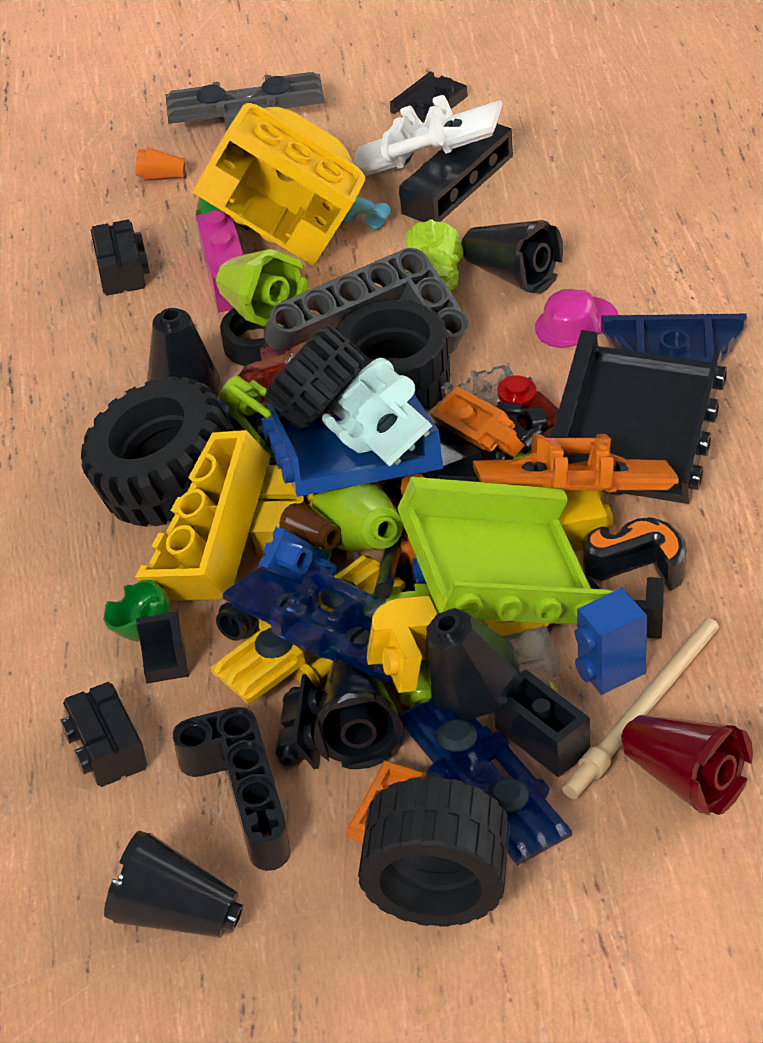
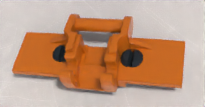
M533 434L531 440L532 454L516 460L473 461V469L479 482L559 488L563 490H601L611 495H622L629 490H669L674 484H678L679 480L677 474L666 460L625 459L610 453L611 438L607 434H597L596 438H545L542 434ZM589 454V458L585 464H568V458L563 457V455Z

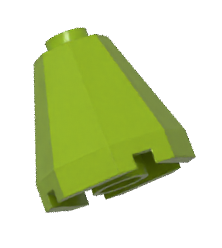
M272 249L231 258L220 265L216 277L220 294L245 320L263 327L266 326L269 315L275 305L304 293L309 288L307 279L300 274L299 268L303 269L301 260Z

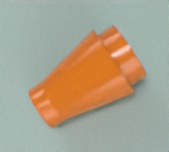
M147 147L146 150L138 149L136 176H141L144 180L184 177L185 158L176 157Z

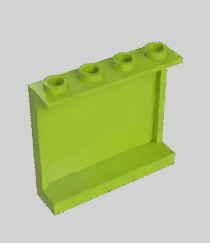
M420 477L410 478L397 509L438 613L456 608L472 615L478 620L577 625L578 608L612 591L591 589L559 521L568 502L563 489Z

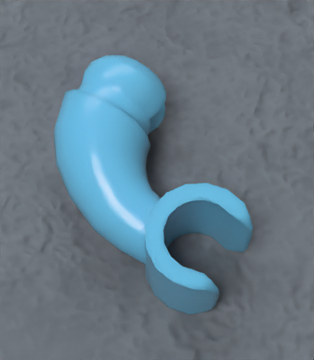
M357 197L343 221L351 222L359 213H366L365 221L367 225L372 229H378L385 223L382 218L389 216L391 209L385 203L375 205L368 199Z

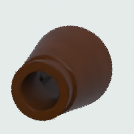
M308 503L290 504L285 508L280 517V528L287 530L313 546L330 550L335 548L341 539L340 527L328 520Z

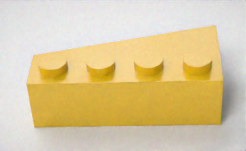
M247 430L214 432L211 434L188 477L192 481L188 491L181 497H177L171 509L175 514L165 533H158L151 546L155 552L148 566L141 564L135 576L138 581L151 580L158 582L168 593L170 601L230 599L270 460V455Z

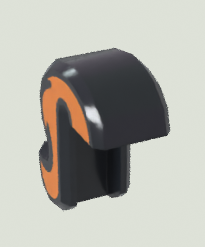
M653 517L637 518L627 522L615 535L609 534V528L602 526L591 530L584 537L583 569L590 577L604 580L653 563L659 576L664 578V583L669 591H672L682 584L686 574V543L682 535L670 523Z

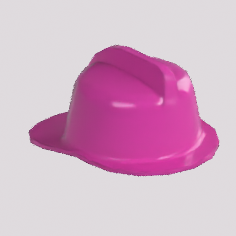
M560 290L548 298L544 306V312L539 316L535 324V332L540 341L549 346L559 348L571 347L578 343L581 330L597 332V334L602 333L601 315H618V311L610 302L593 297L585 290Z

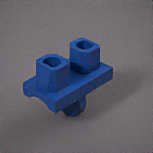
M277 526L273 532V541L264 546L265 555L259 562V566L300 588L304 586L311 587L317 582L323 585L334 576L337 570V565L327 560L329 557L327 553Z

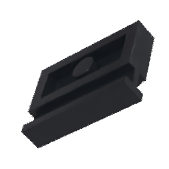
M430 71L391 100L390 111L392 114L400 112L401 108L412 106L417 117L424 123L429 108L435 106L433 103L434 97L444 95L452 109L468 97L467 85L444 76L434 77V72Z

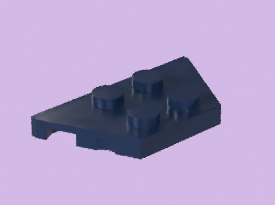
M747 314L601 315V331L615 349L711 363L714 350L718 349L721 350L722 364L745 331Z

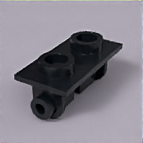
M306 674L302 675L300 687L290 688L289 692L283 696L280 723L284 729L279 730L275 754L279 758V762L284 766H293L297 761L306 759L313 769H318L320 752L314 742L313 724L323 691L318 689Z

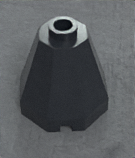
M456 608L436 614L427 626L426 670L431 698L436 707L447 712L446 709L451 710L456 717L464 721L502 710L508 702L506 694L512 686L516 691L522 683L518 658L512 643L472 615Z

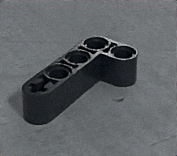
M233 707L191 717L177 724L173 730V742L181 771L188 776L200 777L226 770L252 864L258 869L265 871L276 870L282 867L290 857L286 822L257 720L253 712L247 708ZM269 833L270 836L263 837L262 834Z

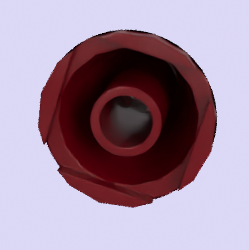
M639 715L626 724L621 735L623 751L628 758L700 813L709 816L711 812L717 815L725 813L736 802L746 785L748 778L741 776L744 761L752 764V740L746 731L736 726Z

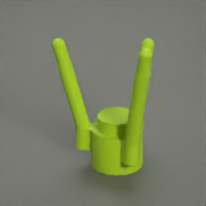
M234 376L223 386L220 392V400L229 406L227 411L229 416L235 419L244 430H247L255 440H261L264 450L270 455L269 461H274L275 455L271 454L268 445L243 416L244 414L251 415L256 411L266 418L271 417V411L261 404V397L259 396L265 397L267 388H264L254 380L248 383L240 376Z

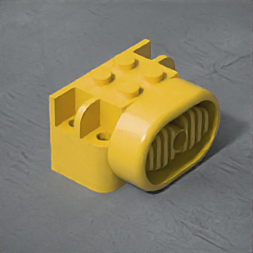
M246 103L229 126L192 193L230 215L236 223L246 225L260 233L261 237L267 242L278 244L314 266L355 202L365 181V176L352 163L347 149L337 138L302 116L281 107L262 108L256 104Z

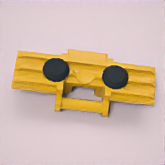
M365 553L323 585L317 582L311 587H302L294 595L303 600L302 609L308 615L307 622L303 626L290 631L280 629L271 623L269 619L270 612H268L259 619L260 631L211 666V672L248 705L290 674L299 682H301L302 675L306 674L314 685L318 687L320 679L329 673L332 662L339 657L338 646L345 641V633L353 627H361L358 623L366 618V607L368 602L375 596L374 589L381 564ZM396 576L393 587L400 586L402 591L406 587L405 582ZM322 633L332 641L340 642L310 666L306 664L309 661L305 648Z

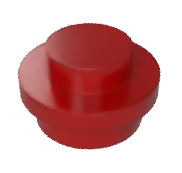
M519 375L509 376L498 384L497 395L501 402L521 403L523 408L527 409L536 397V385L527 377Z

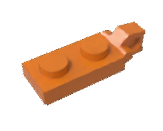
M456 386L430 414L437 424L482 450L486 449L492 452L496 447H499L504 453L515 457L525 446L513 430L515 424H513L504 411L459 386Z

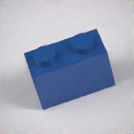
M623 588L577 609L575 638L578 643V658L575 660L576 669L580 677L585 682H591L601 695L646 674L647 615Z

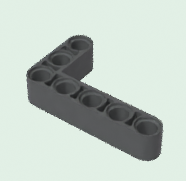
M406 248L278 303L273 307L264 328V339L270 347L276 350H287L310 340L323 327L332 324L336 328L346 315L354 312L355 309L361 306H366L376 301L396 299L422 304L440 316V319L446 325V329L451 332L448 333L450 354L457 349L468 328V320L427 256L416 248ZM342 296L348 297L352 301H348L344 299ZM310 310H315L321 315L314 314ZM278 324H284L288 326L289 329H284L280 327Z

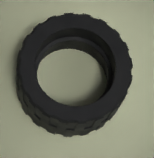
M407 300L376 301L355 309L354 312L346 315L343 321L337 325L336 329L367 356L364 367L378 358H404L389 362L393 365L394 371L398 375L407 376L415 384L414 394L425 411L436 406V403L445 397L446 391L450 386L448 333L444 321L440 319V316L435 311H431L422 304H416Z
M430 776L429 778H409L406 781H398L389 785L388 788L382 789L375 795V799L370 802L368 807L358 872L361 890L366 893L365 896L373 904L375 903L380 910L396 916L397 919L414 922L418 925L448 927L456 924H467L472 920H478L488 915L489 911H493L499 905V900L503 898L510 831V823L507 821L508 815L491 795H487L482 789L474 785L465 784L463 781Z

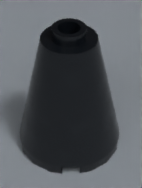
M544 220L473 227L467 231L461 241L464 250L463 256L466 261L530 293L539 294L546 291L554 283L558 275L553 273L556 262L562 263L563 240L560 231L556 226L550 225L549 222Z
M178 308L164 309L154 317L152 323L147 381L153 379L163 381L164 377L173 376L181 380L182 377L205 384L218 398L221 385L219 373L190 315Z
M339 656L332 662L313 724L315 745L322 757L328 761L330 757L341 762L343 768H371L390 758L391 751L398 742L400 745L403 739V721L400 712L373 665H368V663L364 665L349 664Z
M141 830L135 833L119 861L120 864L124 865L118 880L112 879L105 902L104 917L119 924L219 938L223 936L226 930L234 932L244 906L237 902L238 892L153 834Z

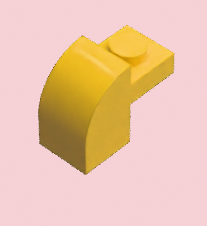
M430 596L391 600L381 605L375 611L372 618L367 649L368 665L383 664L385 674L391 675L398 693L416 691L421 660L426 659V628L436 614H438Z

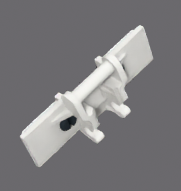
M440 95L433 98L435 106L429 108L424 123L417 117L412 106L401 108L400 112L403 117L394 119L392 127L383 134L382 139L359 146L352 163L363 172L364 176H368L394 167L397 169L402 168L412 159L414 152L429 146L435 148L441 146L446 154L451 152L453 148L459 149L469 143L491 137L503 103L501 100L453 115L445 96Z

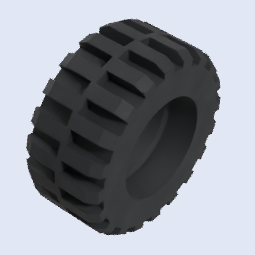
M174 376L164 377L163 381L153 379L145 382V385L140 388L134 386L125 391L126 395L120 399L115 398L112 400L104 413L99 412L94 418V426L88 428L84 436V443L81 449V467L109 511L123 522L145 527L149 523L154 526L167 525V521L172 520L175 515L171 509L177 497H181L186 493L192 483L188 477L211 434L214 432L236 431L216 395L213 394L209 387L193 379L182 377L180 380Z

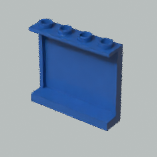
M415 394L407 403L431 423L432 427L428 430L430 434L427 437L422 435L414 443L415 448L412 451L408 449L399 457L401 462L397 465L393 463L391 466H388L373 451L357 453L345 445L324 424L322 417L316 419L308 428L299 431L292 423L282 424L274 407L267 403L266 408L271 411V417L261 418L265 441L269 442L271 454L275 455L278 469H281L284 483L292 484L297 497L443 469L439 430ZM336 414L331 415L335 421H341Z

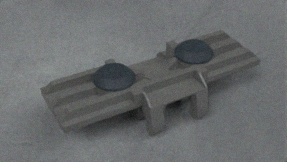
M307 72L272 77L271 75H264L265 81L262 83V86L225 91L220 87L219 82H213V84L202 87L172 90L169 94H165L168 124L218 117L225 120L227 131L242 106L246 103L256 104L262 108H292L325 103L320 74Z

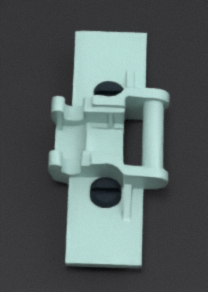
M384 358L375 359L358 372L348 386L328 406L341 421H335L330 414H324L322 417L324 424L345 445L357 453L373 451L388 466H391L393 463L397 465L401 462L399 457L408 449L412 451L415 448L414 443L422 435L427 437L430 434L428 430L432 427L427 419L407 403L415 392L413 381L407 376L398 375L394 371L393 365Z

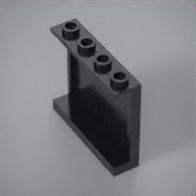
M581 330L551 438H596L597 434H607L611 438L610 453L625 459L666 460L679 478L678 484H674L669 490H629L625 494L689 504L692 490H699L702 482L703 466H699L701 455L708 456L710 449L711 432H707L709 422L716 423L718 416L719 399H715L717 389L724 390L726 383L727 367L721 366V350H714L711 363L598 346L597 332ZM564 454L563 457L568 458V464L587 462L589 454Z

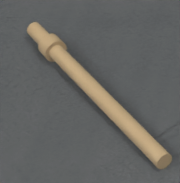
M711 618L704 619L597 747H590L578 762L579 768L562 787L563 793L568 798L576 800L593 779H600L611 766V757L622 746L621 735L626 724L639 715H648L719 630L715 620Z

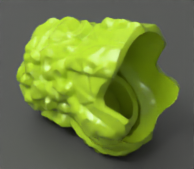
M432 219L416 223L406 232V248H416L422 251L449 291L452 292L458 286L459 271H457V263L463 257L464 251L461 238L458 237V231L445 222H436Z

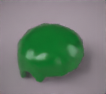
M142 580L134 585H124V597L120 601H107L103 620L109 630L123 638L139 642L136 627L137 618L170 613L169 595L163 586L156 581Z

